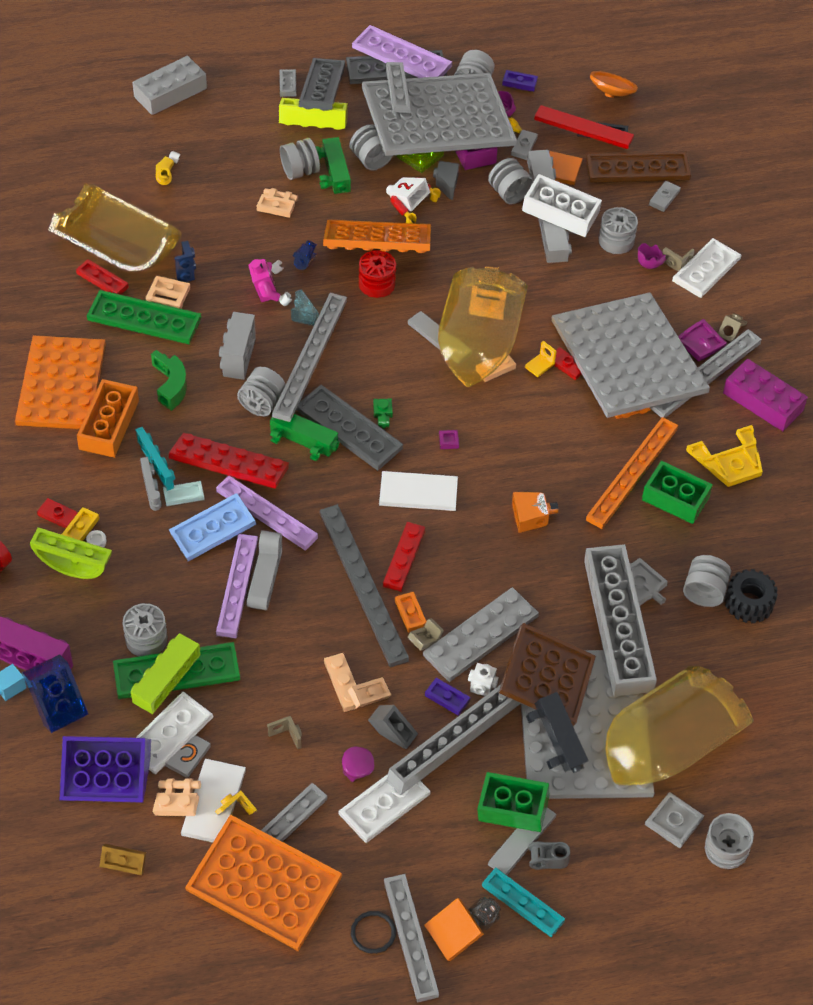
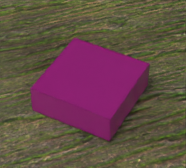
M458 430L439 431L440 449H459Z

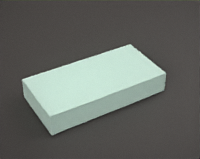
M201 481L174 485V489L169 491L163 487L166 506L204 500Z

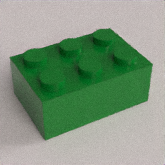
M661 461L644 487L642 500L694 524L710 498L713 484Z
M487 772L477 808L478 821L541 833L550 796L549 783Z

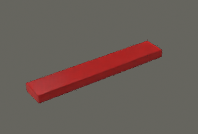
M540 105L534 117L536 121L625 149L629 148L634 138V134Z

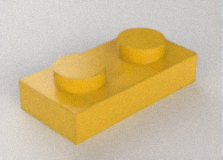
M82 507L61 535L83 541L99 521V514Z

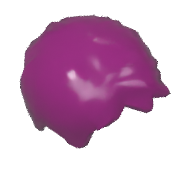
M643 243L638 247V261L644 268H657L667 260L665 258L666 255H663V252L657 245L650 247Z

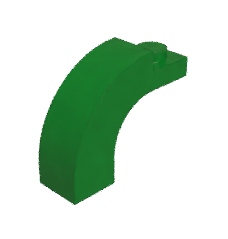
M155 350L151 353L152 366L169 378L166 383L157 389L158 402L172 411L182 402L187 391L185 367L177 356L174 355L169 359L166 354Z

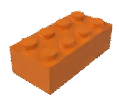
M101 380L77 434L79 450L115 458L139 402L138 388L136 386Z

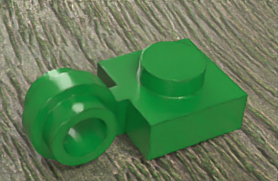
M392 398L373 399L374 418H378L379 427L386 429V427L390 426L389 418L393 416Z

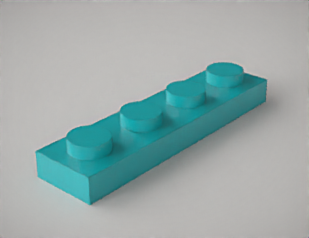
M143 427L135 429L138 444L146 457H148L149 462L153 464L154 470L166 490L174 489V472L172 469H168L165 457L160 456L158 446L153 445L150 433H146Z
M496 867L482 882L483 888L551 938L565 922L563 916Z

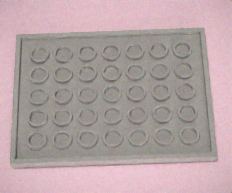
M490 73L406 79L410 113L393 112L388 80L362 82V89L385 156L516 146L517 139Z
M650 292L552 315L551 321L607 418L709 393V385Z
M604 650L587 651L595 655L596 658L577 723L573 726L589 760L583 765L584 769L573 773L572 770L565 773L562 765H559L549 770L546 762L557 756L541 718L528 723L526 715L535 709L521 703L526 779L549 783V799L654 796L643 693L613 696Z

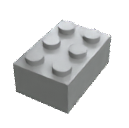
M233 312L232 318L228 319L227 322L228 332H225L223 336L224 346H220L219 357H222L220 369H223V377L245 380L256 340L255 315Z

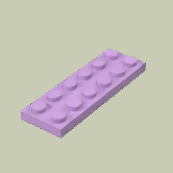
M371 25L352 43V48L385 63L403 62L404 71L418 78L444 76L452 67V61Z

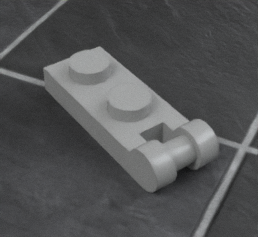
M148 457L140 458L149 505L152 510L157 511L161 508L160 493L157 491V479L152 478V475H155L154 466L149 464Z

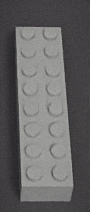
M624 544L586 548L584 563L613 696L654 692L657 679L626 546Z

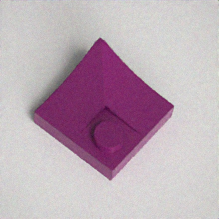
M704 319L692 325L678 336L687 352L698 362L722 350L727 344Z

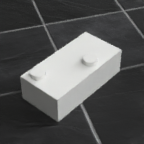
M538 174L524 197L522 211L586 237L599 214L602 200Z

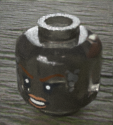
M481 897L468 911L480 929L488 930L500 919L501 908L494 899Z

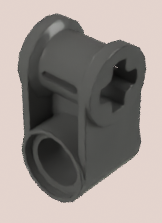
M537 841L529 844V850L531 851L529 866L532 869H563L568 866L570 847L566 843ZM559 853H560V854H563V855H565V856H564V857H557L556 854H559Z

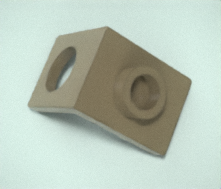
M665 247L663 255H666L665 258L667 260L664 263L679 272L693 258L695 250L692 248L681 257Z
M735 313L733 315H726L718 334L720 337L732 342L735 340L740 327L747 325V321ZM728 325L734 330L731 336H727L724 333V328Z
M291 716L267 724L269 737L289 730L297 749L301 748L302 732L299 725L294 724ZM277 725H282L280 728L273 730Z

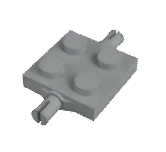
M641 558L630 564L639 606L651 598L662 605L666 598L659 591L667 586V580Z

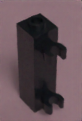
M558 692L539 699L534 703L537 710L528 713L526 718L528 723L541 718L557 756L546 762L549 770L559 765H562L565 773L570 770L576 773L584 769L583 765L589 760Z

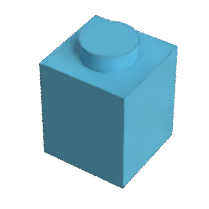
M14 664L0 671V695L5 701L26 689L25 679Z

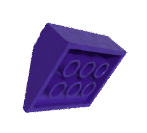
M63 736L59 800L144 802L151 759V739Z

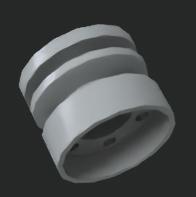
M469 50L463 55L454 75L490 73L492 76L495 64L493 59L485 52Z
M373 124L361 127L350 140V149L369 170L382 168L393 156H385L376 127Z
M310 138L297 141L296 146L294 143L280 146L282 166L290 180L302 177L303 171L306 175L319 172V157L315 145Z
M507 158L496 164L491 170L488 179L490 185L508 204L521 202L534 182L533 178L514 158Z
M615 207L605 211L601 218L600 246L605 251L613 254H623L630 251L635 243V233L638 225L636 215L629 209Z
M257 367L238 391V400L249 412L265 417L276 406L286 384L275 371L266 367Z
M711 555L695 557L692 560L683 588L684 595L693 603L704 607L720 605L723 602L731 576L730 566L720 558Z
M144 603L138 604L127 610L123 617L125 643L128 650L134 655L158 654L167 644L168 636L163 611L157 606Z
M726 813L713 819L705 840L704 849L708 859L719 868H738L749 856L754 836L752 826L745 818L738 814Z

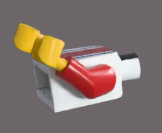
M403 177L395 185H388L386 189L387 194L390 195V202L402 216L406 217V223H412L411 220L416 223V214L409 213L408 211H413L429 193L430 200L433 202H437L441 194L438 188H431L426 178Z

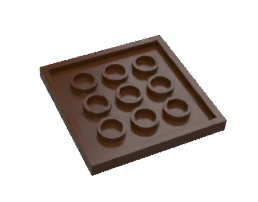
M522 623L499 693L537 710L534 703L543 697L558 692L574 726L577 723L596 656Z

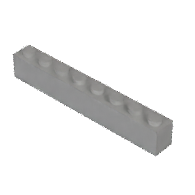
M549 150L529 151L527 164L529 174L533 180L536 179L538 174L555 180L556 170L552 168L553 157H550ZM538 218L547 263L568 262L569 254L572 253L571 244H568V231Z
M499 685L389 768L387 782L402 795L521 703L500 694L501 685Z

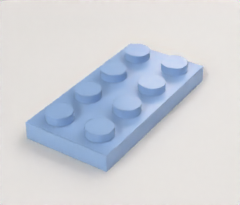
M236 493L169 529L187 561H190L256 525V522Z

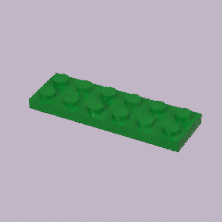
M99 290L87 314V320L190 345L200 323L201 313Z
M234 642L200 647L201 655L172 691L239 681L240 673ZM159 654L113 660L118 699L131 698L132 687L135 683H139L145 671L154 665Z

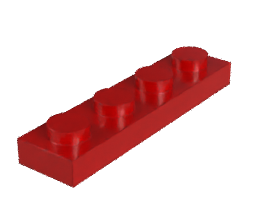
M410 522L406 523L383 581V587L402 592L424 536V526Z

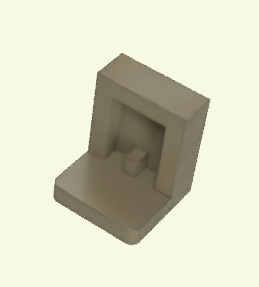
M430 618L424 627L411 631L408 638L421 651L436 643L440 639L443 629Z

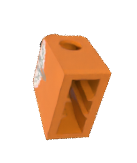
M513 492L512 507L519 533L548 525L549 514L558 513L557 502L547 503L544 493Z

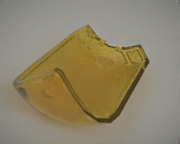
M84 184L79 196L74 201L76 205L71 209L67 208L63 212L55 213L48 228L51 232L129 271L150 269L159 264L172 252L182 235L181 231L171 224L93 184Z
M485 266V268L475 269L470 267L454 273L439 326L438 342L441 353L448 367L467 387L473 386L492 374L505 361L515 343L528 285L512 273L507 274L499 271V268Z
M699 666L687 667L622 709L613 719L607 732L606 740L607 761L613 781L618 785H641L666 779L687 769L754 722L746 703L742 698L739 700L732 691L734 687L722 677L717 678L711 674V670Z

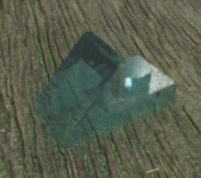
M298 290L295 292V307L291 309V320L314 326L319 313L303 290Z

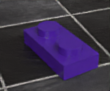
M506 70L502 86L534 92L538 76Z
M435 678L425 691V697L460 716L470 702L469 696L438 678Z

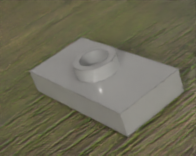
M280 70V97L296 96V70Z
M522 130L517 139L516 146L511 151V156L527 160L528 152L532 150L538 134Z
M665 181L652 197L649 205L664 212L678 195L681 187Z

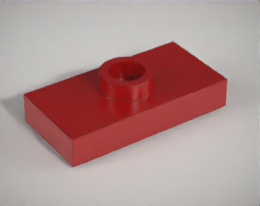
M559 347L556 350L554 366L574 380H577L582 375L573 357Z
M49 498L46 499L37 511L38 516L65 529L78 514L77 511Z

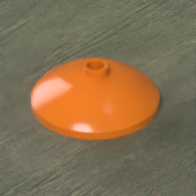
M593 71L590 74L591 81L607 97L614 98V96L623 97L631 95L638 89L637 85L632 81L612 73Z

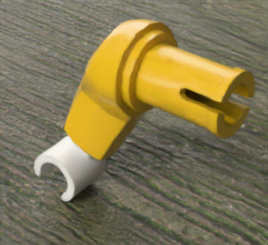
M171 151L169 158L165 156L156 165V180L159 184L168 185L171 182L172 175L170 170L174 163H178L179 153Z

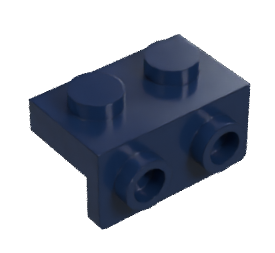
M188 241L181 242L182 255L175 257L176 277L178 281L188 282L195 280L194 270H196V264L193 259L195 258L194 248L190 247Z

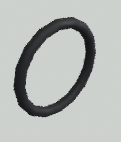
M368 911L362 913L354 920L351 926V937L354 944L360 950L366 953L377 954L386 951L393 944L396 938V928L388 915L379 911ZM368 916L384 918L392 929L389 942L377 949H369L362 946L355 935L356 926L359 921Z

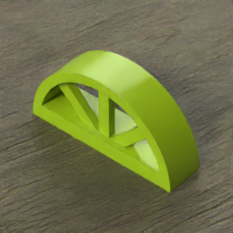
M37 528L30 542L34 553L46 565L60 573L81 579H92L100 576L112 554L110 549L42 528Z

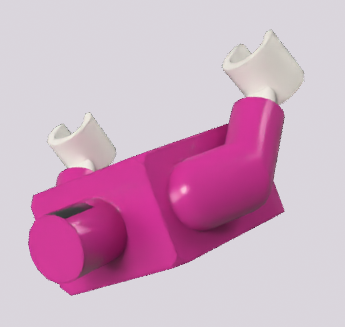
M255 259L248 266L261 302L279 300L283 306H287L292 301L290 299L291 294L285 292L281 296L276 290L272 272L278 274L284 269L280 267L282 264L280 260L272 264L271 262H266L265 259Z

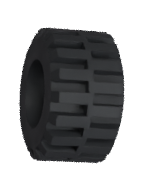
M745 569L742 573L737 572L735 576H732L726 591L725 606L727 609H730L729 613L731 615H736L735 618L737 620L743 619L745 623L747 621L756 623V620L762 622L764 618L767 619L770 616L777 599L778 589L775 586L774 580H770L768 574L765 576L762 571L755 572V569H751V571ZM744 593L754 594L759 599H750Z

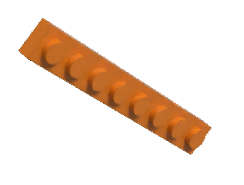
M663 417L659 420L588 513L586 521L601 529L604 528L678 429L677 424Z

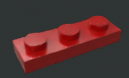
M89 259L76 269L77 275L106 292L121 295L129 288L126 281Z

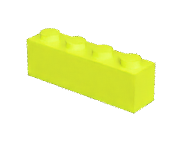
M282 98L279 104V123L301 125L302 127L317 126L318 128L329 127L336 130L345 129L348 103L334 102L332 110L323 111L321 109H304L299 107V99Z

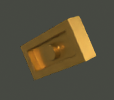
M104 844L102 846L99 867L142 875L144 873L147 852Z

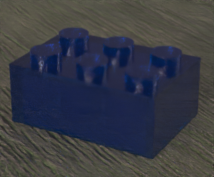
M60 654L22 672L41 720L51 733L88 715L70 666Z

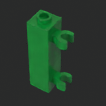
M339 137L322 139V148L315 146L319 160L324 157L329 176H320L321 189L332 186L334 194L351 192V179Z
M296 414L293 415L290 422L273 417L270 419V436H272L270 442L278 444L281 437L305 446L311 449L310 453L312 455L310 459L318 461L321 454L330 457L333 451H337L340 445L338 432Z

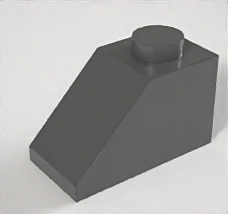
M439 161L438 168H434L433 178H436V186L449 199L453 200L458 180L459 164Z
M379 705L368 719L381 736L404 749H407L418 735L395 705Z

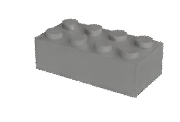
M188 55L133 81L134 97L151 115L207 89L206 73Z

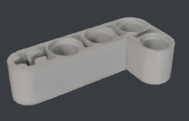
M261 531L259 555L248 593L247 607L262 610L268 609L282 554L281 533Z

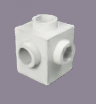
M477 663L475 670L471 669L468 681L471 682L470 692L486 696L493 688L495 689L499 677H496L497 668L488 664Z

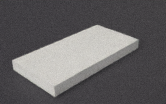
M712 238L673 276L672 281L702 298L741 259V254Z
M382 471L379 506L456 511L458 476Z
M182 692L136 737L151 739L149 770L155 775L176 752L213 718L211 712L185 692Z
M209 759L204 760L198 781H201V788L194 791L199 796L196 815L186 816L181 836L214 842L228 817L232 815L237 800L217 815L215 811L223 805L220 802L230 793L233 796L240 791L246 767Z
M387 774L340 809L339 815L365 843H368L428 797L430 790L419 781L400 795L387 782Z

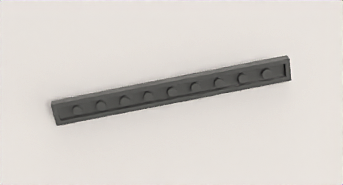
M338 504L321 509L320 516L389 667L409 662L408 654Z

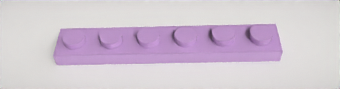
M231 476L225 478L216 487L217 492L225 498L237 493L252 516L278 533H281L305 551L318 539L316 532Z
M238 534L216 630L217 636L237 638L258 536Z

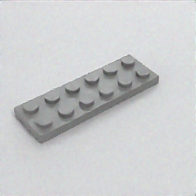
M512 587L424 650L423 656L448 682H451L515 635L522 623L528 625L538 618L539 612Z

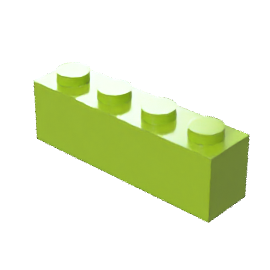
M180 633L175 639H171L167 649L157 656L154 665L148 668L140 682L135 683L132 687V703L153 714L201 655L200 645Z

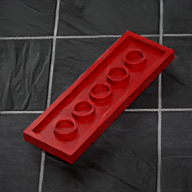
M186 433L180 436L169 452V459L276 489L289 467V462L282 461L281 459L264 456L263 454H257Z

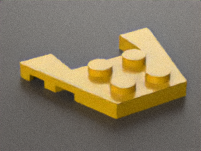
M752 425L737 429L736 435L742 443V446L711 455L703 441L687 446L686 451L727 487L762 476L763 471Z

